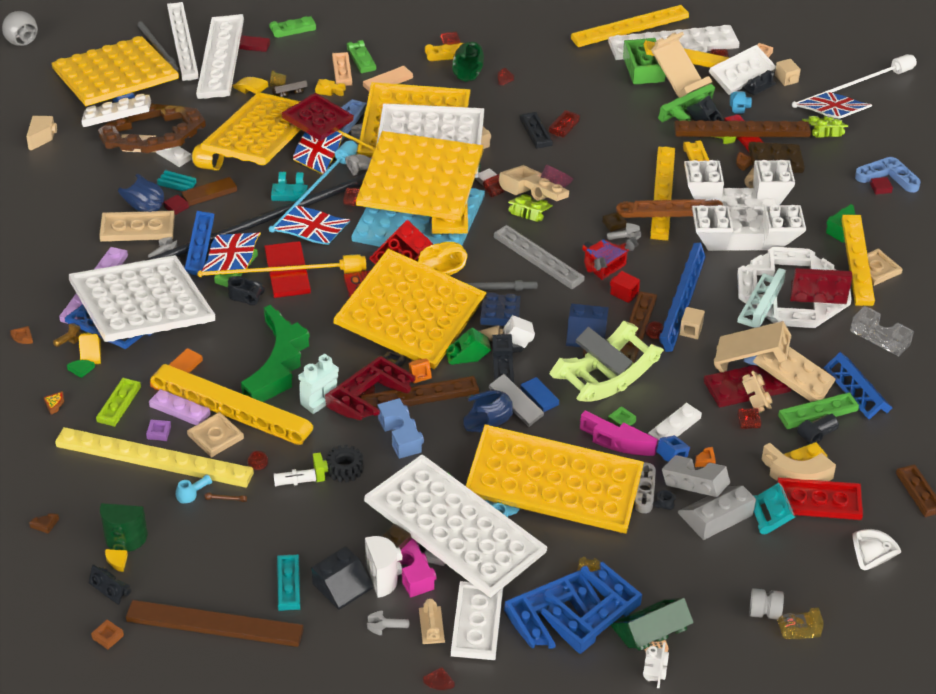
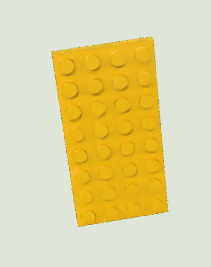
M258 92L201 143V150L208 151L211 154L217 153L225 157L238 158L241 161L255 162L258 165H266L301 130L282 118L283 111L300 101Z
M484 425L466 487L483 500L627 534L644 462Z

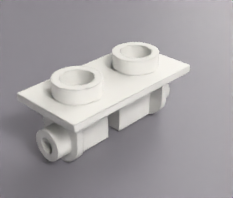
M663 642V648L651 646L646 650L643 676L647 681H658L657 688L660 687V680H665L669 652H664L665 642Z

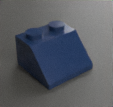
M571 304L566 346L581 347L576 343V339L587 327H590L605 339L608 307Z

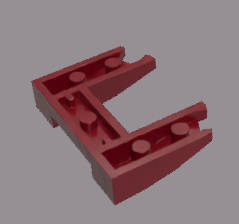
M379 356L325 395L326 407L338 414L357 420H362V418L371 415L377 416L380 414V410L359 398L360 394L377 382L408 394L411 391L410 383L416 379L413 374Z

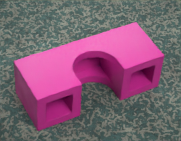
M412 538L401 549L402 560L397 561L401 565H409L402 568V583L410 598L434 590V580L437 579L434 569L428 565L426 554L424 552L421 553L419 543Z

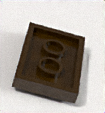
M749 142L748 149L753 168L755 161L790 160L793 173L804 172L805 166L799 145Z

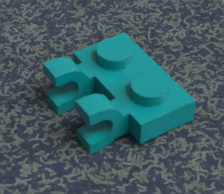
M279 172L278 184H273L271 201H297L308 190V185H304V173H296V184H287L286 172Z

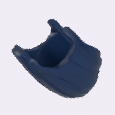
M140 174L135 175L138 179L130 188L122 189L119 187V194L139 212L158 211L164 202L163 190Z
M497 390L470 395L468 401H475L471 411L463 418V424L468 432H483L484 425L500 426L513 415V402L508 394Z

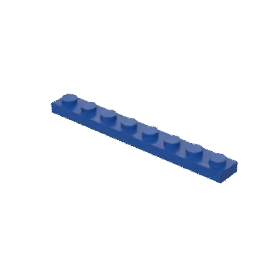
M701 242L694 243L692 250L689 252L688 261L685 263L684 272L681 274V281L677 286V292L675 297H673L671 309L668 310L667 320L664 322L663 331L659 336L660 343L663 344L665 352H670L674 349L680 332L681 320L686 307L689 306L706 257Z

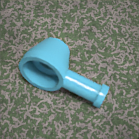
M206 474L202 479L193 484L189 480L180 481L176 488V499L180 503L194 501L197 496L196 491L212 483L210 476Z

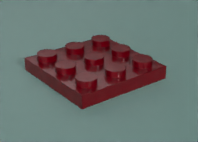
M317 93L310 95L282 112L284 120L319 141L351 123L354 119L353 114Z

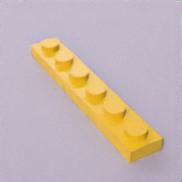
M843 215L842 226L849 270L852 271L851 283L855 306H874L875 298L861 215Z

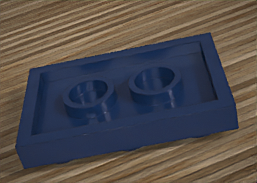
M486 294L482 302L480 325L505 326L512 315L519 317L521 296H516L515 294Z

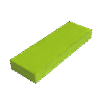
M122 378L96 416L97 422L115 427L140 390L141 383Z

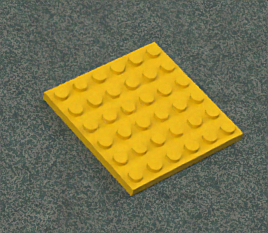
M136 36L131 40L119 41L114 45H105L100 49H91L86 53L74 54L72 57L60 58L52 62L54 71L85 106L179 78L178 72L142 36Z
M371 82L359 140L376 148L383 103L468 108L470 90ZM358 144L357 154L372 158L374 150Z
M382 131L358 193L356 206L461 221L482 157L483 145Z
M388 249L334 317V324L412 360L427 358L430 368L435 370L447 353L448 347L455 342L483 302L486 292Z

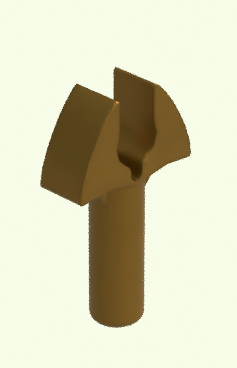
M74 323L69 324V331L53 341L54 346L59 347L67 341L73 344L78 342L79 336L82 334L79 332L81 330L80 326Z

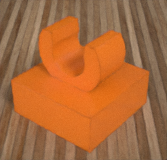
M427 358L417 359L409 363L410 373L416 379L413 383L432 378L430 363Z

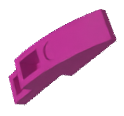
M584 411L581 414L580 429L593 435L592 442L627 454L654 456L656 454L658 439L624 422L618 427L588 411Z

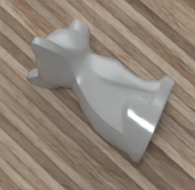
M356 154L347 156L345 161L352 175L355 176L358 171L368 169L372 158Z

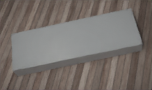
M505 374L489 385L490 390L503 391L509 395L513 402V412L528 427L544 416V412Z

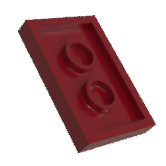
M795 268L790 301L847 304L852 271Z

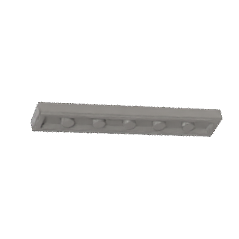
M505 225L494 232L495 239L570 289L584 282L585 276L511 227Z

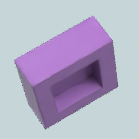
M150 420L146 433L147 439L167 441L171 422Z

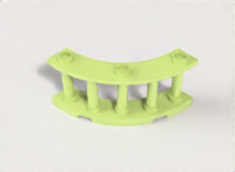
M623 321L607 341L619 351L628 341H631L644 353L626 371L617 376L591 354L587 353L585 358L582 359L577 357L570 359L559 358L549 374L556 379H567L581 392L577 396V400L584 402L597 401L612 396L619 391H624L653 363L659 360L660 354L664 349L652 344L648 347L635 336L638 327ZM599 369L610 380L599 383L589 372ZM577 377H582L587 382L586 385Z

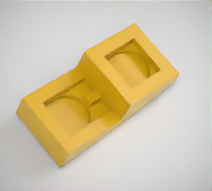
M244 77L235 83L233 88L245 94L249 91L257 94L268 87V81L256 77Z

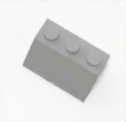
M727 486L718 497L707 496L679 510L678 514L705 540L753 516L756 498L744 486Z

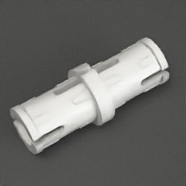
M315 468L301 471L292 469V472L274 473L275 487L288 484L296 486L298 483L316 482Z

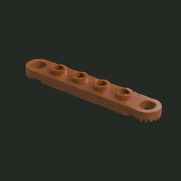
M706 199L623 201V203L620 202L616 206V209L623 218L693 216L692 206L723 205V203L716 199L706 201Z

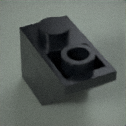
M710 95L695 101L687 107L694 121H724Z

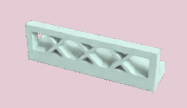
M779 268L774 277L763 273L739 315L738 323L754 328L761 326L784 284L786 270ZM764 281L770 282V285L766 286ZM765 292L763 297H759V293ZM759 303L757 308L754 309L752 307L753 304ZM753 315V320L745 318V316Z

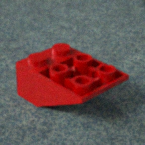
M406 220L369 259L376 265L384 253L390 249L418 262L420 252L434 244L410 221Z

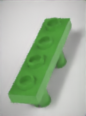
M709 84L668 104H664L660 108L658 119L661 122H665L676 117L679 121H690L691 117L685 113L688 111L687 107L708 95L712 99L715 87Z

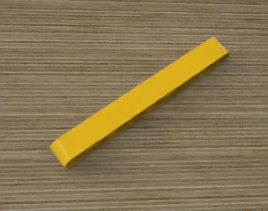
M163 364L150 379L152 385L158 390L162 389L207 407L211 411L220 412L226 417L297 445L303 444L313 431L311 422L302 417L167 364Z

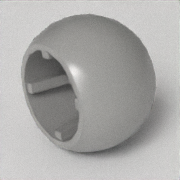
M14 11L7 15L3 21V35L13 45H27L37 35V23L27 12Z

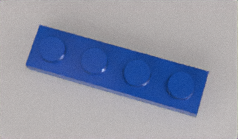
M196 212L185 270L188 274L198 275V271H202L205 266L215 216L213 213Z

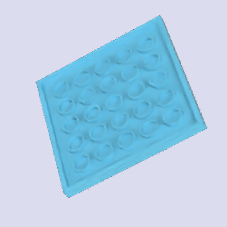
M471 188L467 201L468 232L485 196L484 190ZM366 207L352 234V241L380 247L406 220L410 221L433 244L455 242L463 245L468 233L432 234V217Z

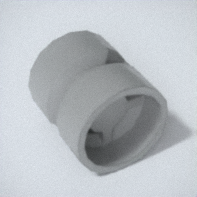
M752 588L749 616L762 618L764 615H767L769 619L781 620L784 601L783 591L771 590L769 593H766L764 589Z

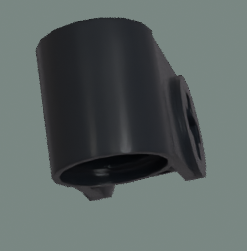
M232 276L228 279V296L234 301L256 305L259 301V296L265 291L264 285L258 281L245 279L240 276Z

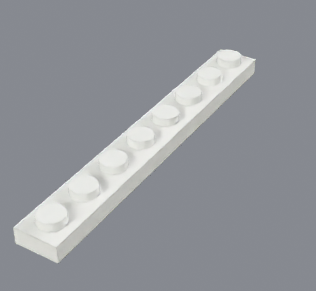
M183 2L167 4L182 81L199 79Z

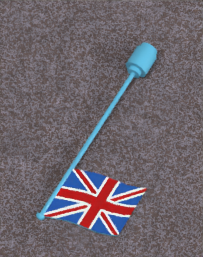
M346 141L336 150L335 157L337 160L273 226L269 227L271 233L275 231L287 233L311 242L329 245L350 222V219L338 218L315 209L298 206V204L339 162L346 164L345 158L347 156L357 154L358 145L354 141Z

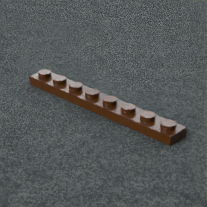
M682 120L675 121L674 123L675 135L681 137H810L811 134L809 122Z

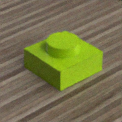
M321 452L313 453L317 482L325 481V473L328 472L327 461L322 460Z

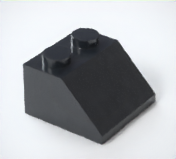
M346 546L311 567L313 585L338 610L373 589V584L360 559Z

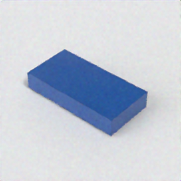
M537 377L520 385V390L543 412L559 405V399Z

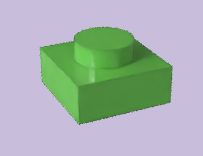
M621 406L608 416V422L618 427L623 422L631 426L636 422V416Z

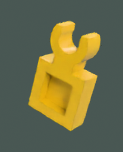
M319 79L315 93L328 96L335 93L338 96H343L346 86L344 83L335 84V81Z

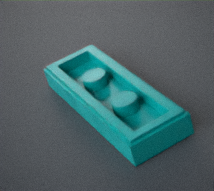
M299 554L277 556L278 611L300 610Z

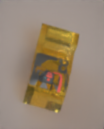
M819 607L810 608L808 613H786L778 619L782 636L785 639L821 637L824 622Z

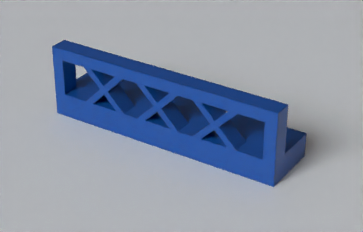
M839 352L823 367L828 374L836 378L835 382L845 393H851L858 403L859 409L869 420L880 409L886 413L892 409L890 404L843 353ZM839 362L841 364V371L833 372L831 369ZM844 376H852L851 385H844ZM856 388L863 389L862 397L854 396ZM866 401H874L876 405L868 412L865 409Z

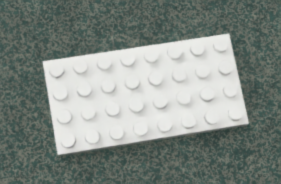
M420 455L365 495L364 501L392 523L409 532L414 540L490 598L547 551V546L424 455Z

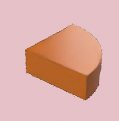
M713 447L703 449L696 456L695 467H705L708 463H716Z

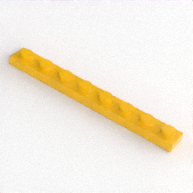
M682 5L572 33L571 40L578 47H583L607 40L611 36L627 35L671 22L681 21L689 18V12Z
M658 147L654 200H671L675 148ZM652 217L650 239L668 240L670 217Z

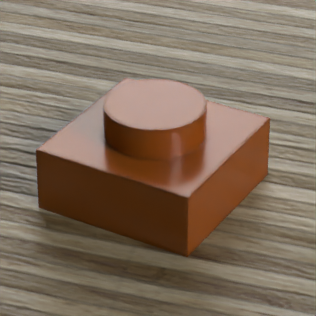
M106 620L91 635L93 640L109 650L124 636L121 628Z

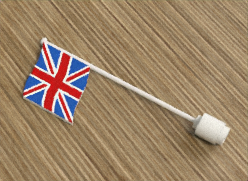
M909 54L893 59L891 67L804 100L792 102V107L813 110L838 119L871 107L872 104L859 102L832 92L891 70L896 74L912 70L916 66V59L913 55Z

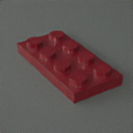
M758 365L704 376V383L719 408L750 401L749 397L756 395L755 392L747 394L742 383L743 376L750 374V377L753 376L752 371L756 372L757 375L761 374L765 383L763 389L770 396L791 392V388Z

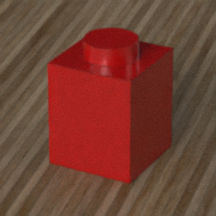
M621 271L610 281V294L630 303L639 293L640 279Z

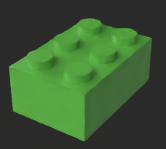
M656 38L624 40L623 59L633 84L665 82L666 75L655 56L647 55L644 48L645 40L656 42Z

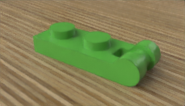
M311 16L280 23L273 21L269 24L273 35L277 38L316 30V24Z
M359 40L357 43H347V50L360 73L376 70V64L366 49L363 40Z

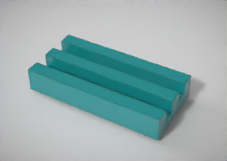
M167 170L157 179V185L179 191L192 189L197 183L194 177Z

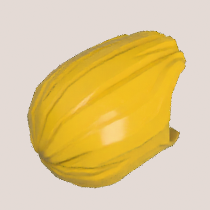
M442 242L431 245L422 250L420 256H418L419 263L448 276L459 272L465 266L467 260L466 250L462 245L455 242Z

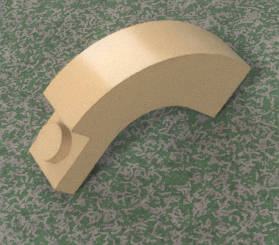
M768 443L763 448L762 461L771 468L769 476L776 481L778 478L830 481L834 477L836 464L823 453L810 460L797 461L786 457L771 443Z

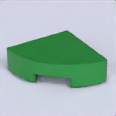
M77 360L67 364V369L80 378L95 368V363L89 360Z

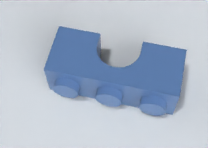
M401 399L378 404V409L380 410L378 420L384 431L394 430L392 431V446L398 458L421 453L422 444L424 443L423 435L417 431L415 420L410 418L408 407L403 405Z

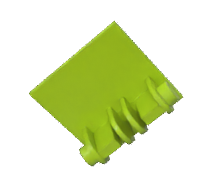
M826 115L824 118L809 116V119H802V121L809 122V124L815 126L812 130V135L816 138L828 136L841 137L845 134L843 127H848L842 120Z
M522 194L508 202L513 204L509 206V212L512 215L524 218L526 214V219L530 218V220L536 222L543 220L544 215L541 214L543 211L553 207L546 200L537 201L532 199V196Z

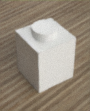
M514 315L511 316L503 328L504 334H512V343L523 346V348L535 336L533 324Z

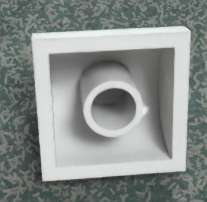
M381 536L366 537V567L379 598L390 594L396 588L397 575L402 574L401 563L397 561L402 560V553L400 548H396L394 543L387 538Z

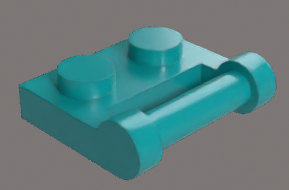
M780 483L759 495H753L756 498L754 513L759 523L758 529L761 534H768L795 518L783 486ZM764 503L771 516V520L768 522L760 506Z

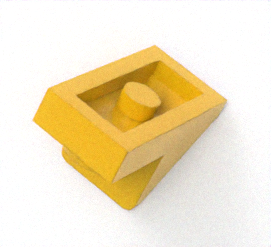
M82 333L79 336L80 359L101 364V338L98 337V334Z

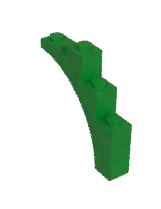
M271 305L264 307L265 322L271 328L276 338L275 347L266 363L256 373L241 382L242 394L261 402L292 388L293 375L291 371L301 367L300 351L309 347L310 334L305 327L303 328L298 322L292 325L290 321H286L281 313Z

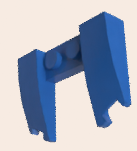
M600 562L601 570L591 572L587 566L581 568V573L605 597L604 600L580 618L551 592L547 595V601L550 602L548 610L544 608L541 610V614L557 633L579 654L595 643L596 636L622 615L626 617L641 605L642 594L603 562Z
M581 570L505 601L504 612L531 648H534L535 645H548V649H553L556 646L537 615L541 613L542 608L548 610L550 602L547 601V595L550 592L562 603L570 601L581 617L601 602L587 578L581 573Z

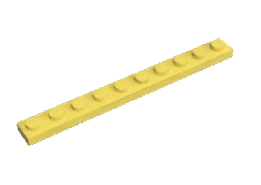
M63 427L55 441L56 447L199 478H203L207 474L213 481L247 488L254 474L253 468L65 427Z

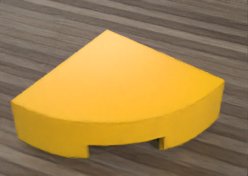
M106 549L107 562L115 570L124 572L128 556L127 550Z

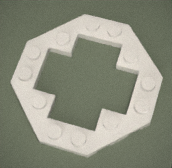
M772 247L765 255H759L751 260L749 265H743L738 268V299L747 303L757 285V275H763L764 273L774 276V264L810 266V269L836 270L834 269L835 265L824 258L819 259L815 256V252L810 249ZM849 291L847 304L813 302L814 310L777 308L776 297L766 318L773 323L784 321L785 325L790 327L816 328L851 304V292ZM759 303L753 304L752 307L754 309L757 308Z

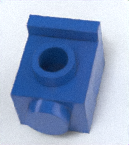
M673 435L660 438L656 452L665 461L669 462L675 455L688 457L690 446Z

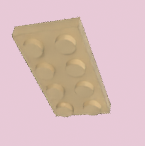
M174 211L102 213L100 241L160 240L167 237H172L173 239Z
M791 347L788 350L787 361L779 362L773 351L757 355L753 361L810 402L824 399L836 378Z

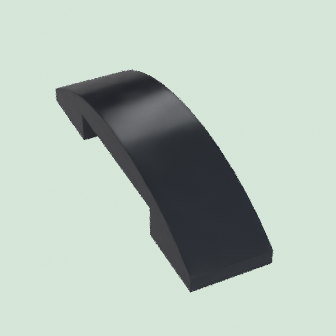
M512 334L492 335L494 381L505 374L514 383Z

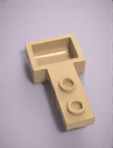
M525 165L500 172V186L505 191L514 195L531 190L532 197L537 201L548 197L559 201L569 197V190L562 188L559 184L549 182L548 179L542 178V173Z

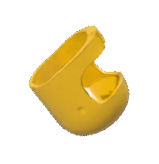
M198 144L192 152V161L198 168L219 170L223 164L224 155L219 154L216 166L213 168V154L201 150V144Z

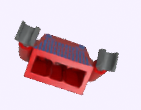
M631 237L625 241L626 243L621 245L612 244L606 240H601L594 245L586 242L582 250L585 252L584 264L587 272H593L603 280L626 265L627 252L633 251L634 247L638 246L636 238Z

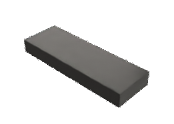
M587 327L576 339V343L617 376L630 368L633 363L590 327Z

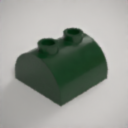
M101 503L100 515L105 542L112 550H127V552L141 547L148 536L144 507Z

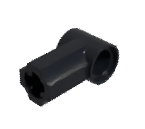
M826 414L813 422L805 420L799 425L797 433L809 444L819 443L823 436L837 430L839 423L835 415Z

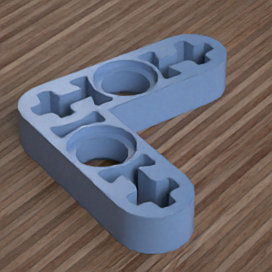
M887 157L856 169L855 179L861 183L869 182L871 178H881L890 175L908 192H917L921 183L915 174L894 157Z

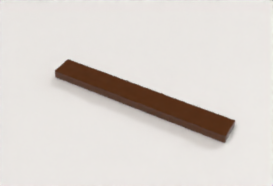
M132 600L126 615V621L132 623L299 647L304 630L301 624Z

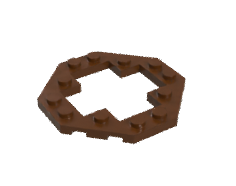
M151 103L149 112L111 120L98 129V133L104 146L108 149L120 147L121 150L125 151L141 149L142 153H150L183 145L185 143L184 139L192 138L197 134V129L206 127V122L197 108ZM162 116L164 121L182 118L185 122L172 127L173 133H166L161 137H149L143 141L136 134H130L125 138H121L118 133L132 129L131 122Z

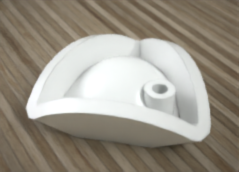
M864 529L852 534L858 563L863 570L872 569L901 553L898 544L889 535L879 530Z

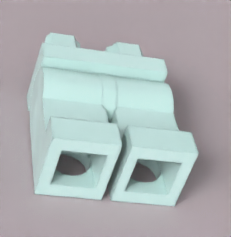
M321 355L318 363L306 365L304 372L298 375L301 381L300 404L312 414L326 406L325 395L337 387L339 369L332 363V358L328 355Z

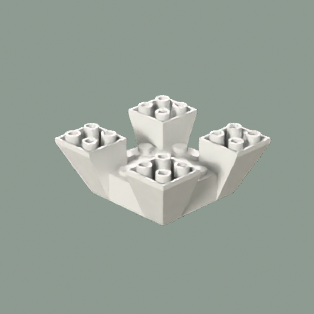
M790 160L755 161L753 188H723L724 181L720 161H684L687 183L693 198L706 199V201L716 199L723 203V205L692 206L696 233L708 251L769 250L772 247H785L806 231L801 205H780L795 185Z

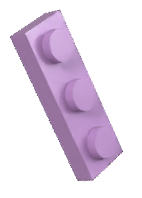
M162 389L149 401L150 407L194 425L205 421L211 414L209 408Z

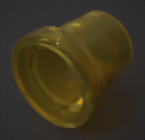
M272 70L269 86L285 85L287 75L276 73L275 70Z

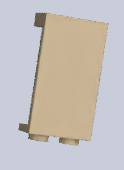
M675 32L665 40L663 38L657 40L655 46L651 49L679 98L712 82L709 76L701 79L682 47L679 39L684 35L683 32L678 34Z
M784 321L721 336L717 345L714 365L720 372L727 371L728 363L731 361L772 351L779 362L787 361L791 333Z

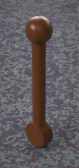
M206 492L204 495L206 500L213 498L247 502L246 496L215 495L210 492Z

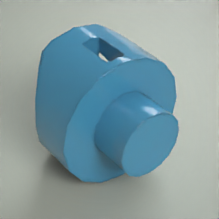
M735 91L730 94L732 112L744 114L745 108H751V97H746L744 91Z

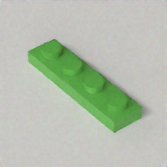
M849 392L779 410L778 416L786 429L798 427L805 420L813 422L826 414H833L837 417L856 412L859 405Z

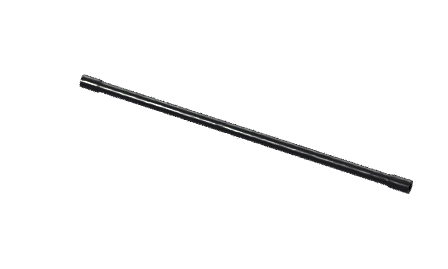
M366 173L305 197L298 206L306 207L347 190L360 187ZM295 202L211 234L209 244L213 242L217 235L237 234L281 217ZM190 242L142 261L174 255L178 257L188 253Z

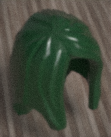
M473 41L465 42L456 50L452 69L459 80L464 82L472 81L480 73L483 67L484 53L478 43Z

